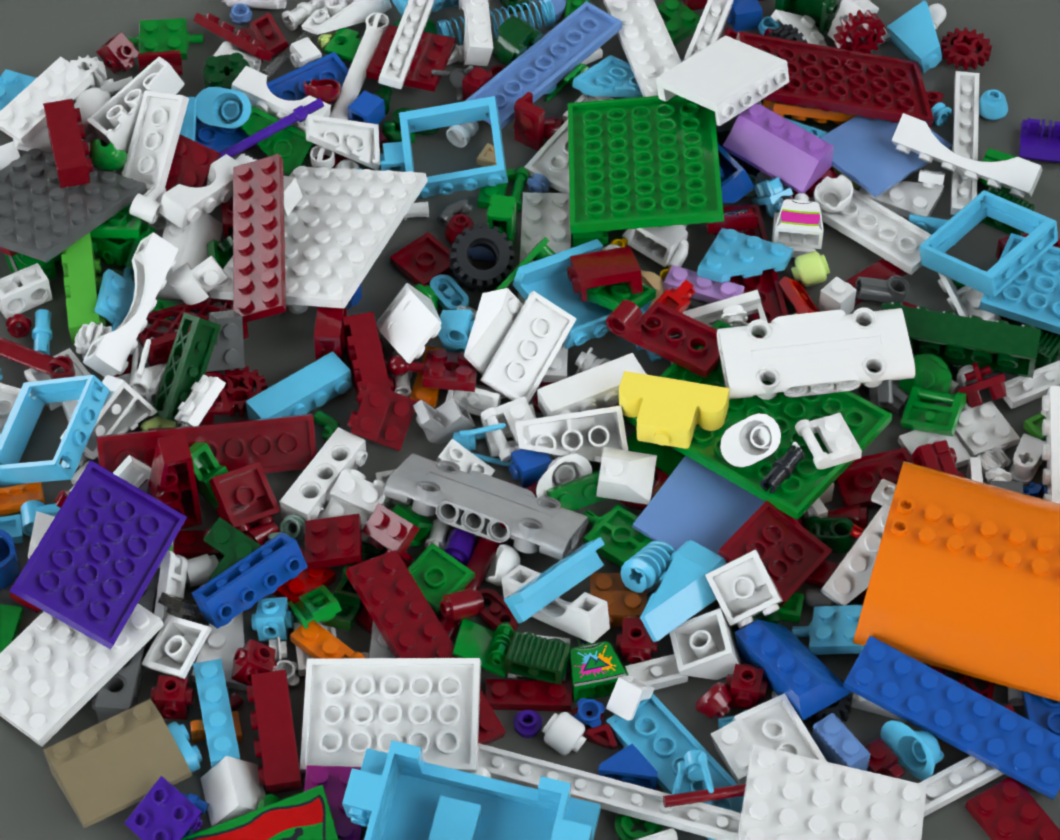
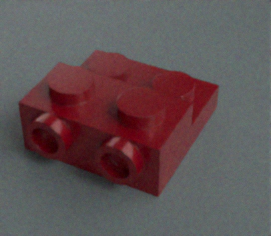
M368 382L366 387L361 386L356 401L360 402L357 412L352 411L347 424L348 427H351L350 433L400 451L415 411L413 405L418 401Z
M260 462L209 480L219 507L216 508L218 516L241 532L250 529L249 526L256 523L258 526H261L270 521L274 522L273 517L281 512Z

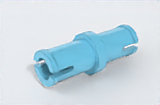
M40 309L35 312V328L32 330L34 350L50 356L49 347L50 341L53 338V331L50 329L52 314L51 312L49 313V310Z

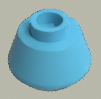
M995 89L988 90L979 98V115L984 119L998 120L1008 113V104L1002 92Z

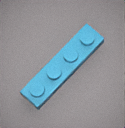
M215 659L193 663L211 768H213L226 756L240 759L222 660Z

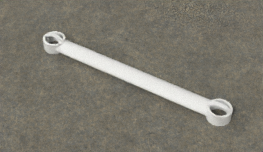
M376 12L368 15L366 18L365 33L341 88V94L332 109L330 118L348 120V106L358 97L366 78V70L389 25V18L385 14ZM378 23L384 24L383 26L378 27ZM319 145L313 147L310 151L312 167L332 168L335 164V152ZM323 155L330 156L329 159L322 160Z

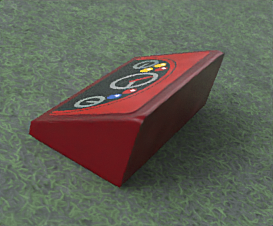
M753 208L723 211V222L705 223L708 234L719 233L722 228L735 231L757 229L758 215Z

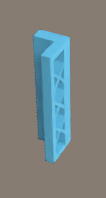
M601 537L583 544L504 599L518 624L530 618L604 566L596 553L597 549L605 545Z

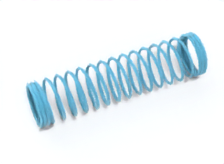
M537 0L536 3L530 1L529 4L523 2L522 6L516 4L514 8L509 5L507 9L501 7L500 11L495 8L493 13L489 10L492 15L496 38H498L499 32L497 31L498 25L494 17L495 11L499 14L500 26L504 22L502 9L505 10L508 19L510 18V7L514 12V16L518 18L516 13V7L518 6L521 10V18L527 22L523 11L524 4L528 8V18L531 26L533 25L535 28L534 18L530 9V4L533 3L538 28L542 29V20L537 7V3L540 2L545 26L547 28L554 27L556 18L551 0ZM458 16L457 21L452 17L450 23L447 19L438 20L436 22L437 35L455 38L452 29V20H454L457 26L459 43L463 45L459 18L464 23L465 33V17L463 19L461 16Z

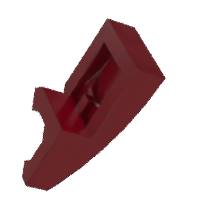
M578 708L571 709L570 714L572 716L577 714ZM590 711L586 713L588 716L592 715ZM603 713L600 717L601 726L591 728L589 725H585V732L582 736L586 738V741L612 750L617 748L610 724H605L606 720Z

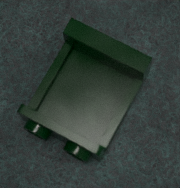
M837 0L775 1V10L811 17L815 21V25L820 28L819 32L824 38L832 26V21L839 6Z

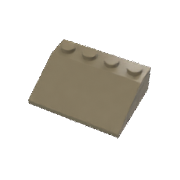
M151 699L44 749L51 774L84 828L142 801L161 776L172 785L192 776L191 770Z

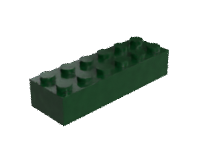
M899 302L883 303L882 310L897 308L903 310L913 356L933 354L940 357L945 363L960 366L972 365V363L977 362L979 368L990 366L991 371L1033 378L1041 329H1036L1028 324L1021 326L1011 325L1004 320H983V318L975 315L968 317L958 316L951 311L935 312L922 306L916 308L906 307Z

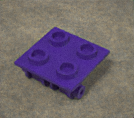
M1028 118L1027 120H1022L1019 157L1022 159L1060 163V122L1055 121L1054 126H1052V120H1049V125L1046 126L1045 119H1042L1041 125L1038 119Z
M161 776L124 824L142 840H181L188 830L193 829L197 831L202 826L203 822L200 816L202 811Z

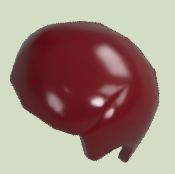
M311 79L309 85H307L306 81L303 82L306 97L310 95L316 99L320 98L327 104L334 102L341 94L339 82L333 79L318 81Z

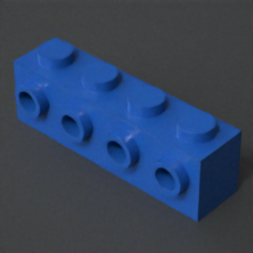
M282 532L194 591L192 595L203 619L218 629L230 623L234 617L243 611L252 608L256 602L266 595L274 593L278 587L288 580L296 578L308 566L297 541Z

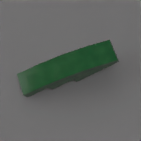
M362 542V562L386 554L387 548L384 547L383 550H380L372 544ZM359 563L346 564L344 567L343 578L333 594L342 611L336 613L333 619L323 622V625L350 631L364 604L348 579L346 571L348 567Z

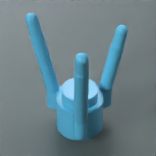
M501 423L454 432L453 440L471 452V450H476L477 439H485L486 432L503 429L506 427V424ZM472 453L484 462L508 467L511 464L510 461L502 462L498 458Z
M701 750L688 751L684 755V762H678L677 764L678 773L672 794H678L684 774L692 781L702 780L703 790L708 789L709 793H713L714 788L708 768L707 754ZM707 801L706 804L713 805V801Z

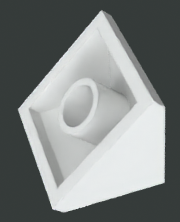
M226 756L200 778L205 801L209 803L208 814L211 827L257 810L258 802L266 796L263 785L260 786L258 764Z

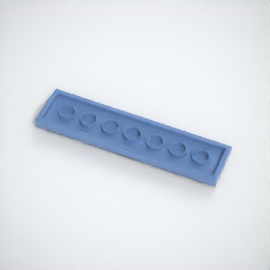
M586 1L465 101L495 96L502 130L515 119L514 105L518 98H522L527 92L533 93L534 103L574 70L579 63H582L622 29L623 22ZM491 119L484 120L491 125Z

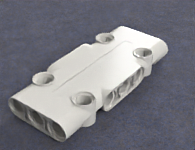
M859 308L853 314H846L842 310L813 312L777 317L771 323L757 319L749 323L748 326L717 329L718 349L725 386L729 388V399L757 395L761 399L769 400L774 398L778 392H784L787 397L836 393L857 389L861 383L867 387L874 388L879 386L883 380L893 381L915 377L914 358L901 308L880 311ZM858 323H865V324H867L868 326H862V325H859ZM753 335H761V336H763V337H762V338H756V337H754ZM868 369H875L878 372L873 373L870 372ZM763 381H769L772 384L766 385L763 383Z

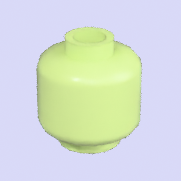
M817 251L796 257L795 267L791 268L795 281H801L804 287H811L825 282L827 274L830 273L824 254L820 255Z

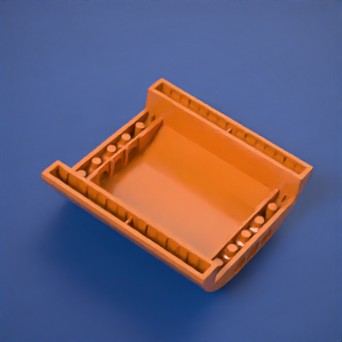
M904 461L853 643L865 646L868 638L872 636L919 662L1060 702V504Z

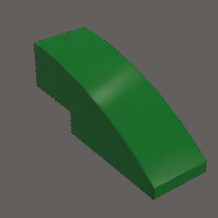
M196 442L189 449L192 456L197 489L217 513L216 508L219 507L209 480L228 473V470L225 466L219 465L207 443Z

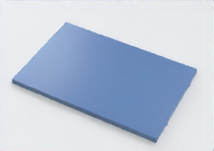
M857 115L820 137V139L834 146L832 166L874 197H878L929 164L919 159V154L910 151L908 155L896 150V145L891 140L899 122L894 123L889 120L870 119ZM931 130L941 144L949 150L952 148L951 143Z
M685 456L633 523L632 528L653 541L660 540L668 543L675 551L686 541L692 540L717 554L719 549L765 501Z

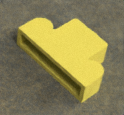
M624 371L619 386V406L621 405L624 416L637 417L638 441L687 449L690 447L697 424L708 431L718 430L723 426L729 408V388Z

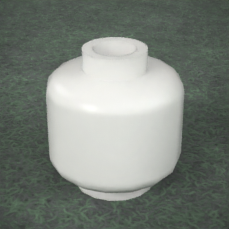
M562 712L559 715L554 713L542 730L545 733L544 742L561 755H567L572 750L577 753L586 741V738L582 736L585 732V725L567 712Z

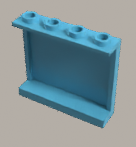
M598 239L520 266L512 283L525 301L529 294L535 291L576 318L574 325L562 344L565 349L575 345L580 346L590 339L601 338L606 333L611 332L606 324V319L613 310L589 301L582 302L579 294H574L572 281L569 282L567 267L571 266L570 256L602 250L603 245ZM651 301L640 308L642 315L649 309Z

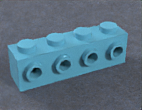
M332 351L246 401L248 418L253 420L307 414L352 388L351 370Z

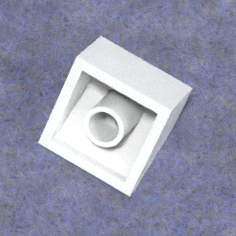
M721 608L689 619L669 633L678 670L681 675L718 680L726 677L728 674L732 675L735 664L741 665L732 627L729 625Z

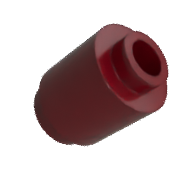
M471 588L446 594L443 596V601L440 602L441 613L450 622L477 616L479 612L484 610L483 597L478 589L472 590Z

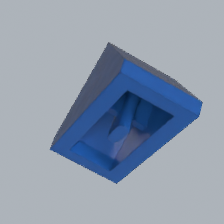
M633 743L599 764L598 775L657 790L658 772Z

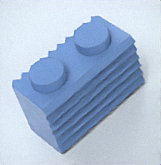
M834 713L814 724L812 738L827 762L868 771V762L870 761L871 754Z

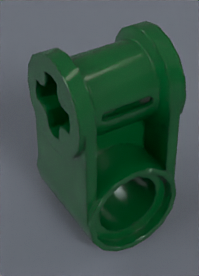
M813 516L804 519L802 522V526L832 549L833 553H847L854 544V536L850 535L854 523L848 518H821Z

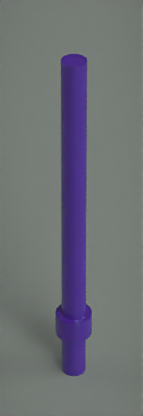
M319 98L304 107L301 105L293 109V113L220 152L219 159L226 154L233 157L295 122L304 121L308 114H312L324 107L322 100Z

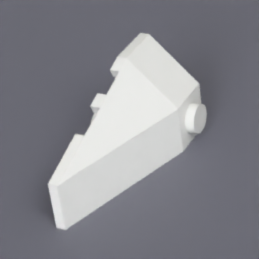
M621 405L515 422L519 449L559 456L578 454L585 457L588 461L600 463L603 447L628 451Z

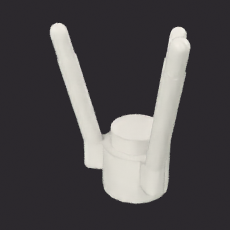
M147 339L138 369L139 348H135L128 383L141 396L147 395L150 390L156 391L166 368L165 365L154 380L152 372L145 368L151 344L150 339Z

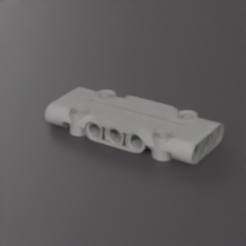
M414 453L389 476L385 485L384 496L405 504H409L414 500L412 510L419 515L433 516L436 514L438 519L445 524L494 542L501 543L511 538L514 540V548L523 553H535L540 545V553L559 560L569 555L581 540L589 519L588 516L561 507L560 502L554 498L546 496L536 498L528 489L478 471L463 472L458 464L451 461L443 460L436 462ZM449 504L452 505L455 508V510L451 509L449 507ZM474 513L477 514L481 518V520L477 519ZM499 523L504 524L507 529L502 528Z

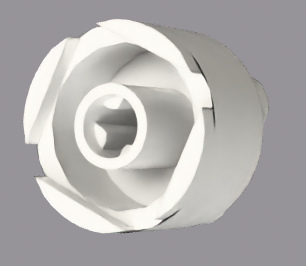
M90 88L75 98L77 102L74 104V108H80L82 122L78 123V125L83 124L86 136L84 140L88 143L96 139L101 141V138L87 122V119L112 98L105 89L101 91L99 88Z

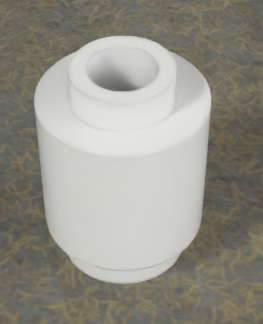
M205 554L188 559L185 584H187L188 588L211 581L209 577L219 564L216 556Z

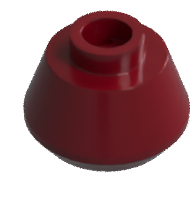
M459 214L453 216L444 231L446 240L453 244L458 234H462V231L467 227L471 229L475 223L467 215Z
M721 682L713 685L695 703L696 711L711 719L715 716L722 718L732 709L729 705L732 697L727 685Z

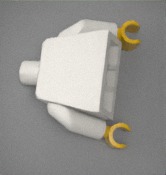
M684 225L627 229L622 235L623 238L613 240L611 245H618L620 247L629 245L660 265L668 266L669 269H664L660 273V278L663 281L666 279L672 265L681 267L686 260L689 244L686 241L688 232Z

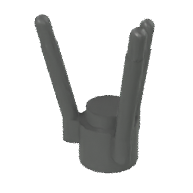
M471 64L465 70L457 68L451 72L432 70L431 73L449 77L451 85L457 87L456 99L460 101L463 92L462 79L471 72L474 66Z

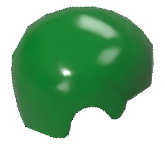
M99 139L90 142L89 154L93 166L103 171H116L124 167L127 161V152L117 150L112 142L106 147L101 145Z

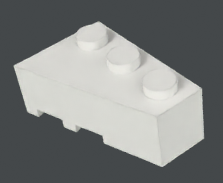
M107 375L102 381L110 391L83 452L85 457L92 460L98 456L96 436L126 433L128 430H134L138 427L140 421L148 415L153 416L158 412L124 380Z

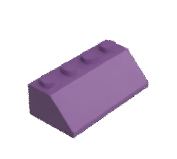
M755 103L739 114L723 145V149L770 177H779L782 184L789 188L791 187V189L798 193L804 194L832 167L834 146L761 104Z

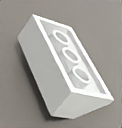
M208 213L183 229L167 220L162 238L177 248L178 251L174 258L176 263L172 270L167 273L165 279L167 280L169 275L186 263L193 269L208 258L207 244L212 239L218 242L221 241L223 224ZM168 280L164 288L156 296L158 298L182 300L170 286Z

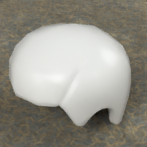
M839 175L837 178L827 176L815 188V202L820 204L821 209L830 213L844 210L849 206L853 196L854 188L852 182L844 175Z
M506 544L499 545L485 580L496 586H502V578L521 563L518 551Z

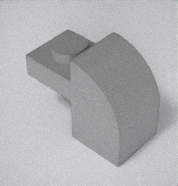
M453 397L437 409L423 400L413 405L418 415L416 421L424 430L428 441L431 443L442 444L449 442L453 439L454 432L471 430L475 427L467 407Z

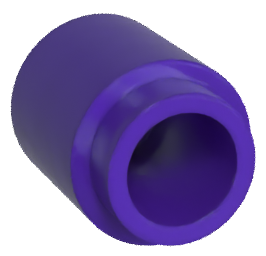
M455 528L450 532L443 551L463 565H467L476 543L475 534Z

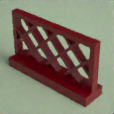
M209 295L207 299L194 305L182 303L148 313L146 317L147 324H152L149 329L144 328L137 338L143 348L147 339L154 338L151 339L147 357L150 367L168 362L177 335L175 330L179 329L184 313L209 321V317L205 316L208 312L234 310L233 300L214 299ZM225 301L223 307L213 305L214 303ZM194 309L201 310L199 314L189 312ZM171 316L177 317V318L174 320V322H173V321H169V320H164L165 318L171 317ZM243 323V339L249 338L248 325ZM159 326L168 328L166 332L156 331Z

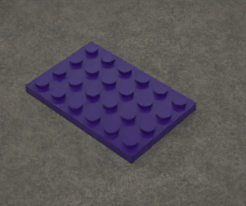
M90 460L13 584L10 592L111 650L187 517Z

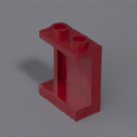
M630 246L570 256L571 266L567 267L569 282L572 281L574 294H579L582 302L587 301L586 290L588 288L622 282L628 283L632 294L643 293L641 269Z

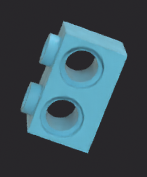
M471 309L442 310L440 316L442 324L440 325L441 329L438 336L445 350L448 352H465L475 320Z

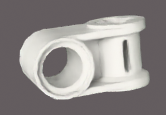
M1025 433L1022 435L1013 456L1014 463L1009 472L1012 475L1013 482H1023V485L1033 480L1039 466L1044 461L1042 459L1043 445L1047 444L1046 441Z

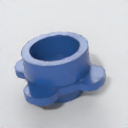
M579 699L577 702L578 711L573 717L581 723L589 725L591 728L601 726L600 717L605 711L604 704L593 699ZM590 711L592 715L588 716L586 713Z

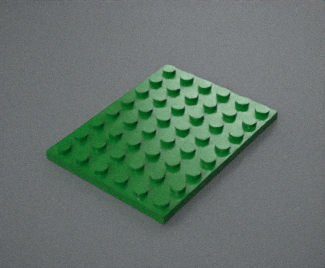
M679 95L672 97L666 102L659 99V96L568 103L571 233L724 221L715 111Z
M720 320L712 326L716 330L731 327ZM698 345V346H695V347H692V348H693V349H696V350H700V349H703L704 347L701 346V345ZM721 361L707 378L676 363H673L659 376L726 388ZM763 381V383L766 385L772 384L769 381ZM851 391L801 397H787L784 392H778L774 398L769 400L753 395V397L729 399L726 419L720 429L708 431L697 424L689 448H672L763 501H769L777 509L798 520L853 461L826 469H817L813 462L814 457L803 437L799 436L796 432L795 425L804 419L812 421L841 413L863 452L892 421V414ZM758 413L767 414L776 421L781 432L780 444L777 450L770 456L746 467L734 466L723 457L720 448L721 438L731 426ZM623 415V420L637 427V417ZM814 433L823 452L829 454L819 434ZM793 442H797L805 456L793 469V475L789 479L784 480L775 493L770 494L769 490L767 492L764 491L760 481L772 470V464L777 459L783 457Z

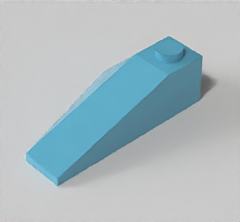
M692 540L686 541L672 553L669 559L671 564L668 570L662 573L660 577L661 584L657 592L652 593L640 617L653 642L660 640L716 600L705 575L727 564L722 556Z

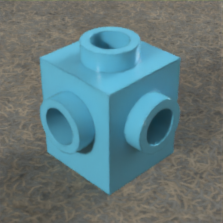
M287 597L263 598L258 601L257 611L252 613L251 621L252 629L257 630L259 641L277 639V636H280V640H287L289 628H293L294 623L293 612L289 611Z

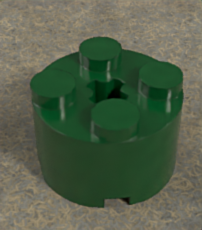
M511 16L498 28L497 31L500 35L497 40L495 38L492 39L493 50L491 55L508 66L540 40L543 34L522 18Z
M240 53L207 58L203 68L205 89L208 87L231 89L232 83L245 66L250 67L249 63Z

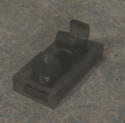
M164 592L161 593L158 603L168 607L167 613L195 623H199V617L203 618L195 601Z

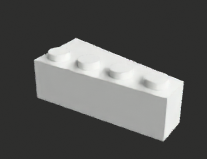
M158 57L89 117L87 122L106 144L109 145L112 142L117 150L126 152L131 143L144 92L153 91L177 94L185 84L172 66L161 57Z

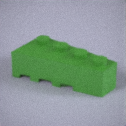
M90 232L62 251L63 254H61L68 327L72 345L75 344L76 333H78L83 324L89 325L92 321L98 325L103 323V326L107 327L106 318L95 313L102 277H98L97 274H102L100 259H95Z

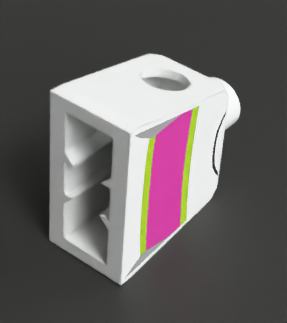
M803 193L795 195L794 200H784L775 226L774 243H781L792 247L821 249L824 229L820 204L809 201L808 195Z

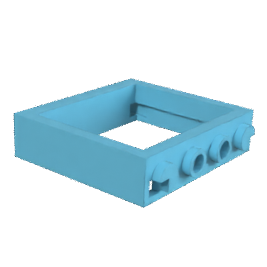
M495 96L399 113L406 172H414L410 133L491 119L497 165L427 177L426 185L417 198L423 197L425 199L428 196L448 195L457 191H472L488 185L496 186L497 184L508 183L499 111Z
M983 190L919 246L921 264L994 298L1058 241L1057 221ZM987 216L1029 234L987 272L945 254L946 251Z
M95 375L23 383L0 435V485L72 480L110 390ZM79 400L54 459L19 463L45 403Z

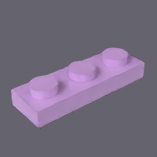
M672 265L663 284L664 290H671L672 288L677 289L687 280L694 285L695 293L691 298L707 303H714L744 294V286L728 281L722 283L697 276L695 271Z

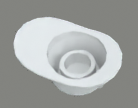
M760 413L736 423L726 430L721 438L720 448L723 457L734 466L746 467L770 456L777 450L780 444L781 432L779 425L772 417Z
M569 454L556 458L550 463L547 471L538 481L536 488L537 498L548 497L546 490L591 474L592 466L585 457L578 454Z

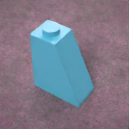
M925 0L887 26L890 41L911 61L918 62L919 68L923 73L936 67L942 61L940 44L928 4Z

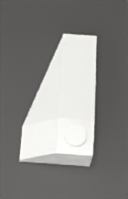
M324 0L325 6L322 9L315 10L301 26L303 30L319 35L366 22L368 15L376 12L384 14L392 6L390 0Z

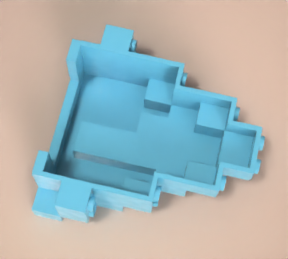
M391 740L388 753L369 748L366 749L361 770L353 768L351 770L342 802L348 818H351L350 821L352 823L368 826L364 840H594L601 811V804L572 798L571 783L541 776L538 789L447 768L425 762L421 747Z

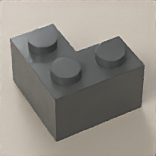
M234 310L210 312L209 321L220 324L221 328L206 372L244 368L242 316L234 312Z

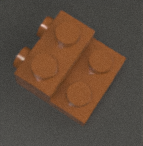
M592 573L590 575V595L607 601L610 627H623V618L641 617L647 605L646 589L643 593L631 591L623 583L621 573Z

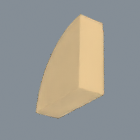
M486 144L477 157V165L483 167L497 165L493 145Z

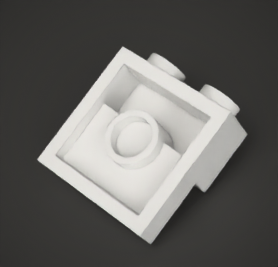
M351 469L350 473L342 470L330 492L332 498L320 519L360 514L363 529L378 503L389 508L393 499L384 496L386 484L382 481L374 480L371 483L366 481V476L357 470ZM362 532V542L369 543L368 541L371 537Z
M757 550L705 575L730 626L737 624L739 629L754 622L753 616L763 612L764 616H767L779 610L778 604L783 602Z

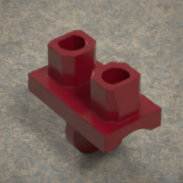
M180 50L138 53L140 73L154 60L161 57L172 66L178 75H183Z
M977 362L972 363L974 371L964 375L966 381L977 378L978 382L958 388L960 393H966V403L971 408L983 404L979 390L989 387L993 400L1007 396L1004 373L983 380L982 376L990 374L992 371L990 366L979 368Z

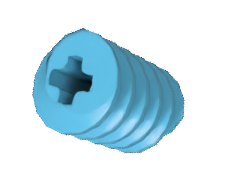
M660 540L647 544L621 567V579L625 586L636 593H643L645 589L652 587L653 584L659 581L662 573L668 570L671 564L669 559L675 550L668 543Z

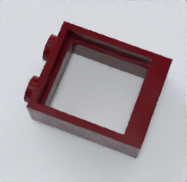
M317 306L314 330L316 361L333 351L344 363L345 342L342 317L347 316V306L345 308Z

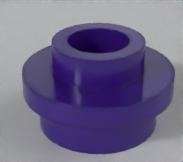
M523 710L514 717L513 726L520 736L532 738L540 732L542 718L533 710ZM524 721H531L532 723L526 724Z

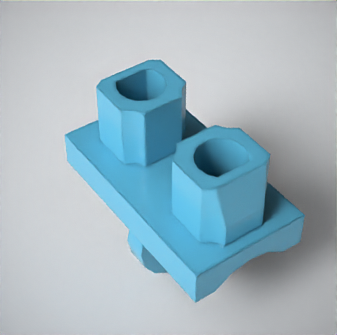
M779 177L771 180L765 179L754 184L758 197L752 199L753 204H759V206L766 205L767 214L774 218V212L780 213L784 201L782 197L791 196L793 192L791 187L783 188Z

